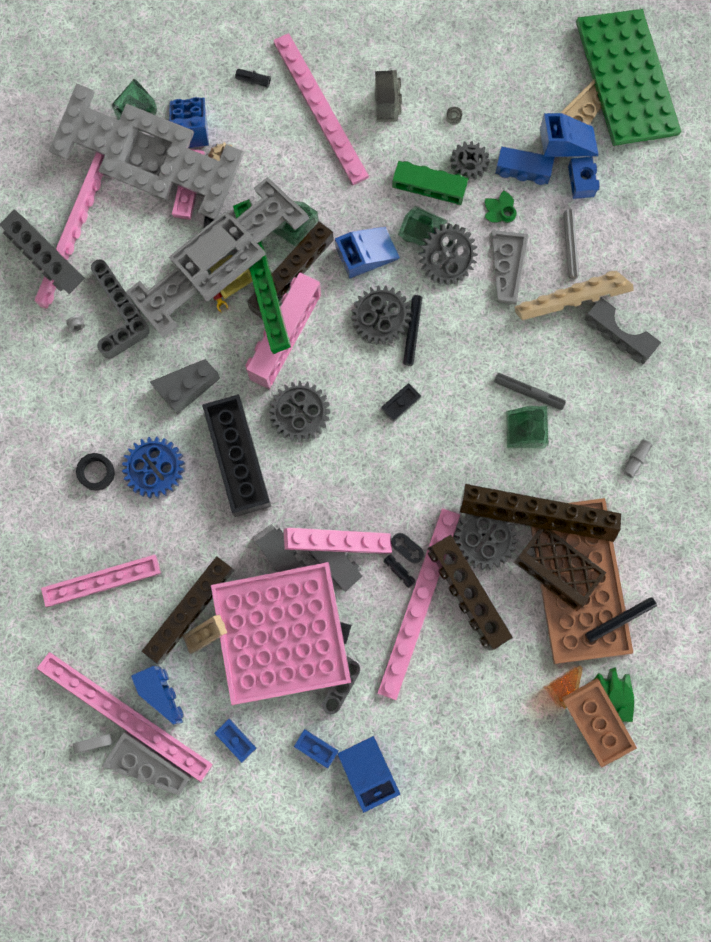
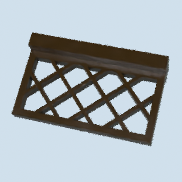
M539 528L514 561L516 565L576 611L586 604L589 596L607 573L553 531ZM542 531L549 536L550 543L540 542L539 535ZM551 546L553 556L543 557L542 547ZM555 546H563L566 555L557 556ZM538 547L539 557L533 558L527 553L530 548ZM577 557L580 559L582 567L573 568L571 558ZM567 558L569 568L559 569L557 559ZM553 559L555 570L547 569L544 560ZM593 569L599 574L597 579L589 580L587 570ZM583 570L584 581H575L573 571ZM560 572H570L571 582H564L561 579ZM585 584L587 593L582 596L577 592L576 585Z

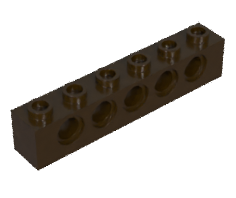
M320 221L271 274L279 301L291 289L292 279L294 277L297 278L299 273L304 274L334 241L333 231ZM255 292L248 299L247 304L249 309L262 319Z
M452 535L427 548L429 550V558L433 563L436 562L439 567L438 572L443 580L446 579L450 585L448 587L450 593L459 600V608L464 614L468 615L471 628L480 635L479 641L485 649L494 650L512 639L511 633ZM445 554L450 555L452 558L450 565L446 564L443 560ZM455 571L460 572L462 575L460 582L454 579ZM466 588H469L472 591V597L470 599L466 598L464 595V591ZM477 605L482 608L480 616H477L474 611ZM487 622L491 623L493 627L491 633H487L485 630Z
M216 556L141 652L156 664H162L213 599L211 585L225 583L235 570Z

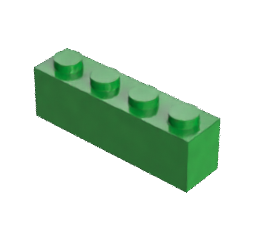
M398 161L392 180V188L462 206L469 178L459 174H449L443 170H433L427 166L414 165L408 161Z

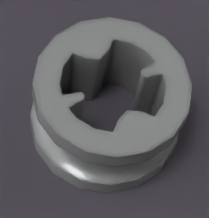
M73 316L66 320L70 332H76L85 327L84 322H82V316Z

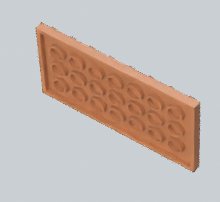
M605 498L570 503L607 511ZM530 526L533 538L539 528ZM542 531L539 535L540 542L550 543L549 536ZM553 531L607 572L587 599L586 604L578 611L540 583L553 664L633 654L628 623L591 643L585 637V633L626 611L613 542ZM551 546L542 547L543 557L553 556ZM555 546L557 556L566 555L563 546ZM535 547V557H539L538 547ZM577 557L571 558L573 568L582 567L580 559ZM567 558L557 559L559 569L569 568ZM553 559L544 560L547 569L555 570ZM593 569L587 570L589 580L597 579L599 576L597 572ZM583 570L573 571L575 581H584ZM560 572L561 579L564 582H571L570 572ZM576 585L577 592L584 596L587 593L586 585Z

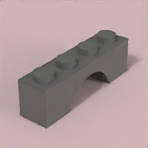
M601 297L586 315L584 320L587 321V325L592 329L596 328L605 339H611L615 342L617 348L621 351H627L631 354V358L634 361L644 364L661 342L647 331L637 335L622 331L615 321L616 308Z

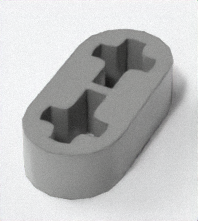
M107 734L73 743L74 754L112 744L111 735Z

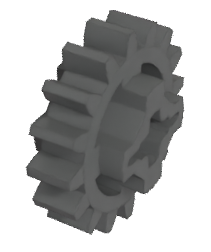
M465 141L463 146L458 144L456 150L453 149L450 162H452L451 169H455L454 174L460 173L469 179L473 177L474 180L477 179V175L482 177L483 173L487 172L490 159H488L489 153H484L486 148H480L479 142L473 145V141L469 145Z

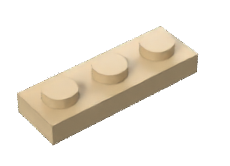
M219 614L183 635V639L189 653L192 654L227 634V631Z

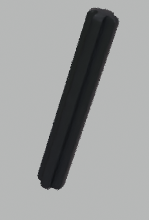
M413 295L410 310L412 314L409 316L411 321L408 323L409 329L407 330L403 364L406 366L414 364L423 299L421 295Z
M650 597L585 633V637L589 643L594 642L655 608L657 603L653 597Z

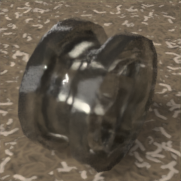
M450 107L446 112L447 122L452 125L460 123L462 119L461 109ZM452 113H456V118H452Z

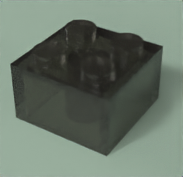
M397 70L375 71L374 91L377 122L398 121V115H401V78H397Z

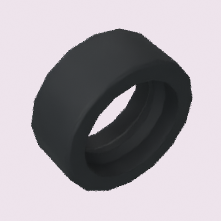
M87 454L77 464L76 477L80 484L89 490H103L114 479V466L102 454ZM94 461L102 462L107 470L104 479L97 483L89 482L84 474L86 466Z

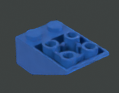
M205 97L170 101L169 121L194 132L188 148L209 146Z
M544 113L540 126L544 157H587L599 155L592 126L563 113Z
M386 227L352 231L335 238V248L349 279L400 259Z
M152 666L131 675L137 693L141 698L173 725L183 723L181 718L184 717L181 707H177L174 699L177 697L174 689L168 686L167 680H169L166 669H162L160 666Z
M374 736L337 753L363 813L401 795Z

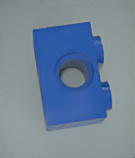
M593 156L571 158L568 171L573 199L595 197L596 192L599 191L600 184L599 180H596L597 165L593 162Z

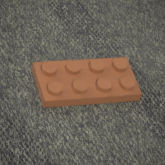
M598 678L562 697L601 768L637 749Z

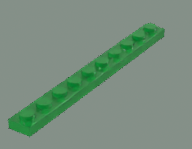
M250 199L233 205L236 219L253 206ZM261 240V241L258 242L257 244H258V245L264 250V252H265L264 245H263V242H262V240ZM265 254L249 267L270 350L273 354L291 348V344Z

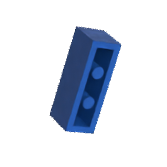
M501 146L495 174L502 178L514 177L519 181H534L538 185L548 184L555 157H544L543 154Z

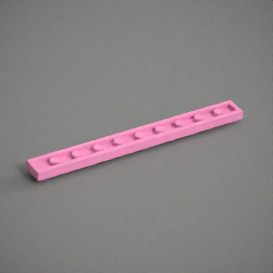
M288 33L274 39L275 47L351 184L355 185L368 179V173L290 34Z
M98 152L95 154L56 247V250L66 260L74 252L75 241L81 235L82 224L86 222L89 207L93 205L94 195L101 186L103 174L99 172L105 155ZM45 276L34 301L40 307L48 309L49 304L54 300L56 287L52 284L54 280L50 281Z
M442 508L429 547L449 535L453 537L460 514ZM427 550L378 690V694L397 700L440 575L436 562L433 563L428 556L429 550Z
M49 652L37 667L38 671L199 782H202L213 766L212 763Z

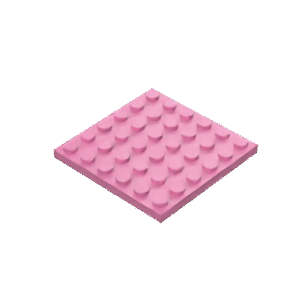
M329 562L211 585L216 615L220 614L227 634L220 637L231 705L351 683Z

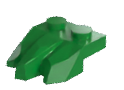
M616 667L609 669L607 678L598 673L593 680L598 678L622 722H633L634 694L630 673L625 674L622 679L618 677Z

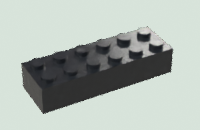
M237 394L202 404L233 516L238 517L272 507L240 395Z

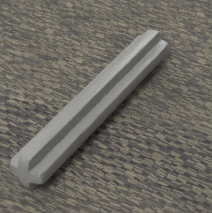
M566 209L563 215L568 277L576 279L579 276L574 210Z

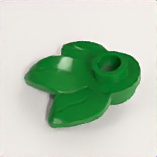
M503 190L499 199L485 198V207L489 211L485 218L492 223L500 221L510 223L514 221L517 211L513 207V197ZM509 212L511 215L506 216L504 213Z

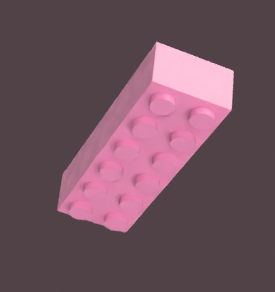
M299 273L297 278L294 277L292 279L289 293H285L281 300L282 305L280 308L291 348L273 354L270 350L266 331L264 330L263 340L257 343L253 358L250 357L246 363L249 379L269 390L321 297L320 282L302 273Z

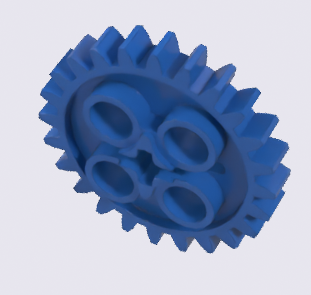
M156 436L154 441L148 437L146 443L143 439H140L141 445L133 443L135 449H128L131 453L130 456L124 455L128 462L122 463L124 467H127V469L122 470V473L127 475L124 477V480L126 482L130 481L128 487H134L133 491L135 493L140 491L142 497L147 493L149 499L152 498L153 494L159 498L161 492L167 496L166 490L169 489L173 492L172 486H179L176 482L177 479L183 480V477L179 475V473L185 472L180 467L185 465V462L180 460L183 455L178 453V447L173 448L174 444L172 442L167 444L165 438L160 442L158 436ZM154 451H160L158 457L151 458ZM144 454L150 459V461L155 465L157 470L162 474V476L164 477L163 481L158 477V475L152 470L151 466L143 458ZM144 462V467L141 470H136L137 464ZM171 465V470L164 473L163 467ZM150 477H156L155 483L149 485L147 482Z

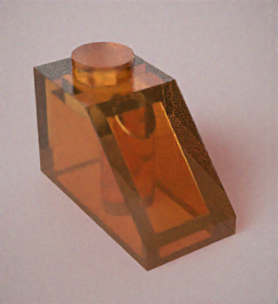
M581 665L572 668L544 686L556 707L567 708L562 697L579 689L583 670Z

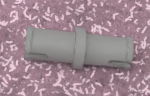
M644 439L641 440L636 451L630 455L631 459L623 470L624 474L631 478L635 477L640 465L644 464L645 457L653 446L652 443Z

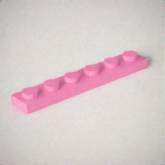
M302 528L284 529V548L286 550L392 553L390 533Z
M151 555L42 587L41 590L45 607H51L161 574L157 555Z

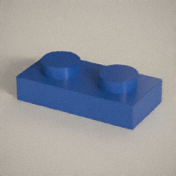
M230 718L214 733L241 763L257 749Z
M304 729L294 745L296 749L326 768H329L339 751L306 729Z

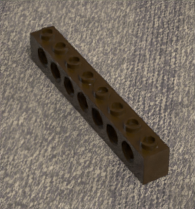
M465 484L461 498L459 513L611 542L616 540L621 530V513L470 484Z

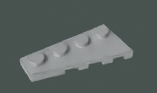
M492 230L498 303L517 305L528 234Z
M127 731L123 732L102 767L111 768L123 775L135 777L139 781L154 784L155 787L177 795L182 793L192 777Z

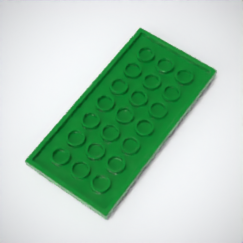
M643 9L578 17L576 25L592 78L595 81L594 85L596 92H598L597 95L601 103L612 145H623L680 135L682 131Z

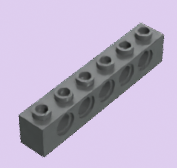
M15 209L0 223V226L5 230L3 234L9 240L14 239L12 243L20 251L23 249L22 253L30 261L34 260L32 264L40 271L44 270L42 274L48 280H54L52 284L59 291L64 289L70 294L85 279Z

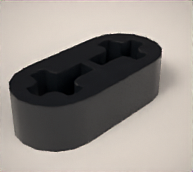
M403 533L393 536L391 544L394 550L413 564L422 561L424 552L420 546ZM404 538L403 543L407 548L405 549L402 545L397 547L395 539ZM410 548L414 552L418 550V555L420 558L418 559L415 557L414 559H411L412 554L408 551V549Z

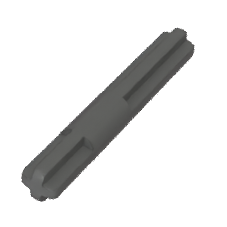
M497 373L494 382L559 410H563L566 404V400L502 373Z

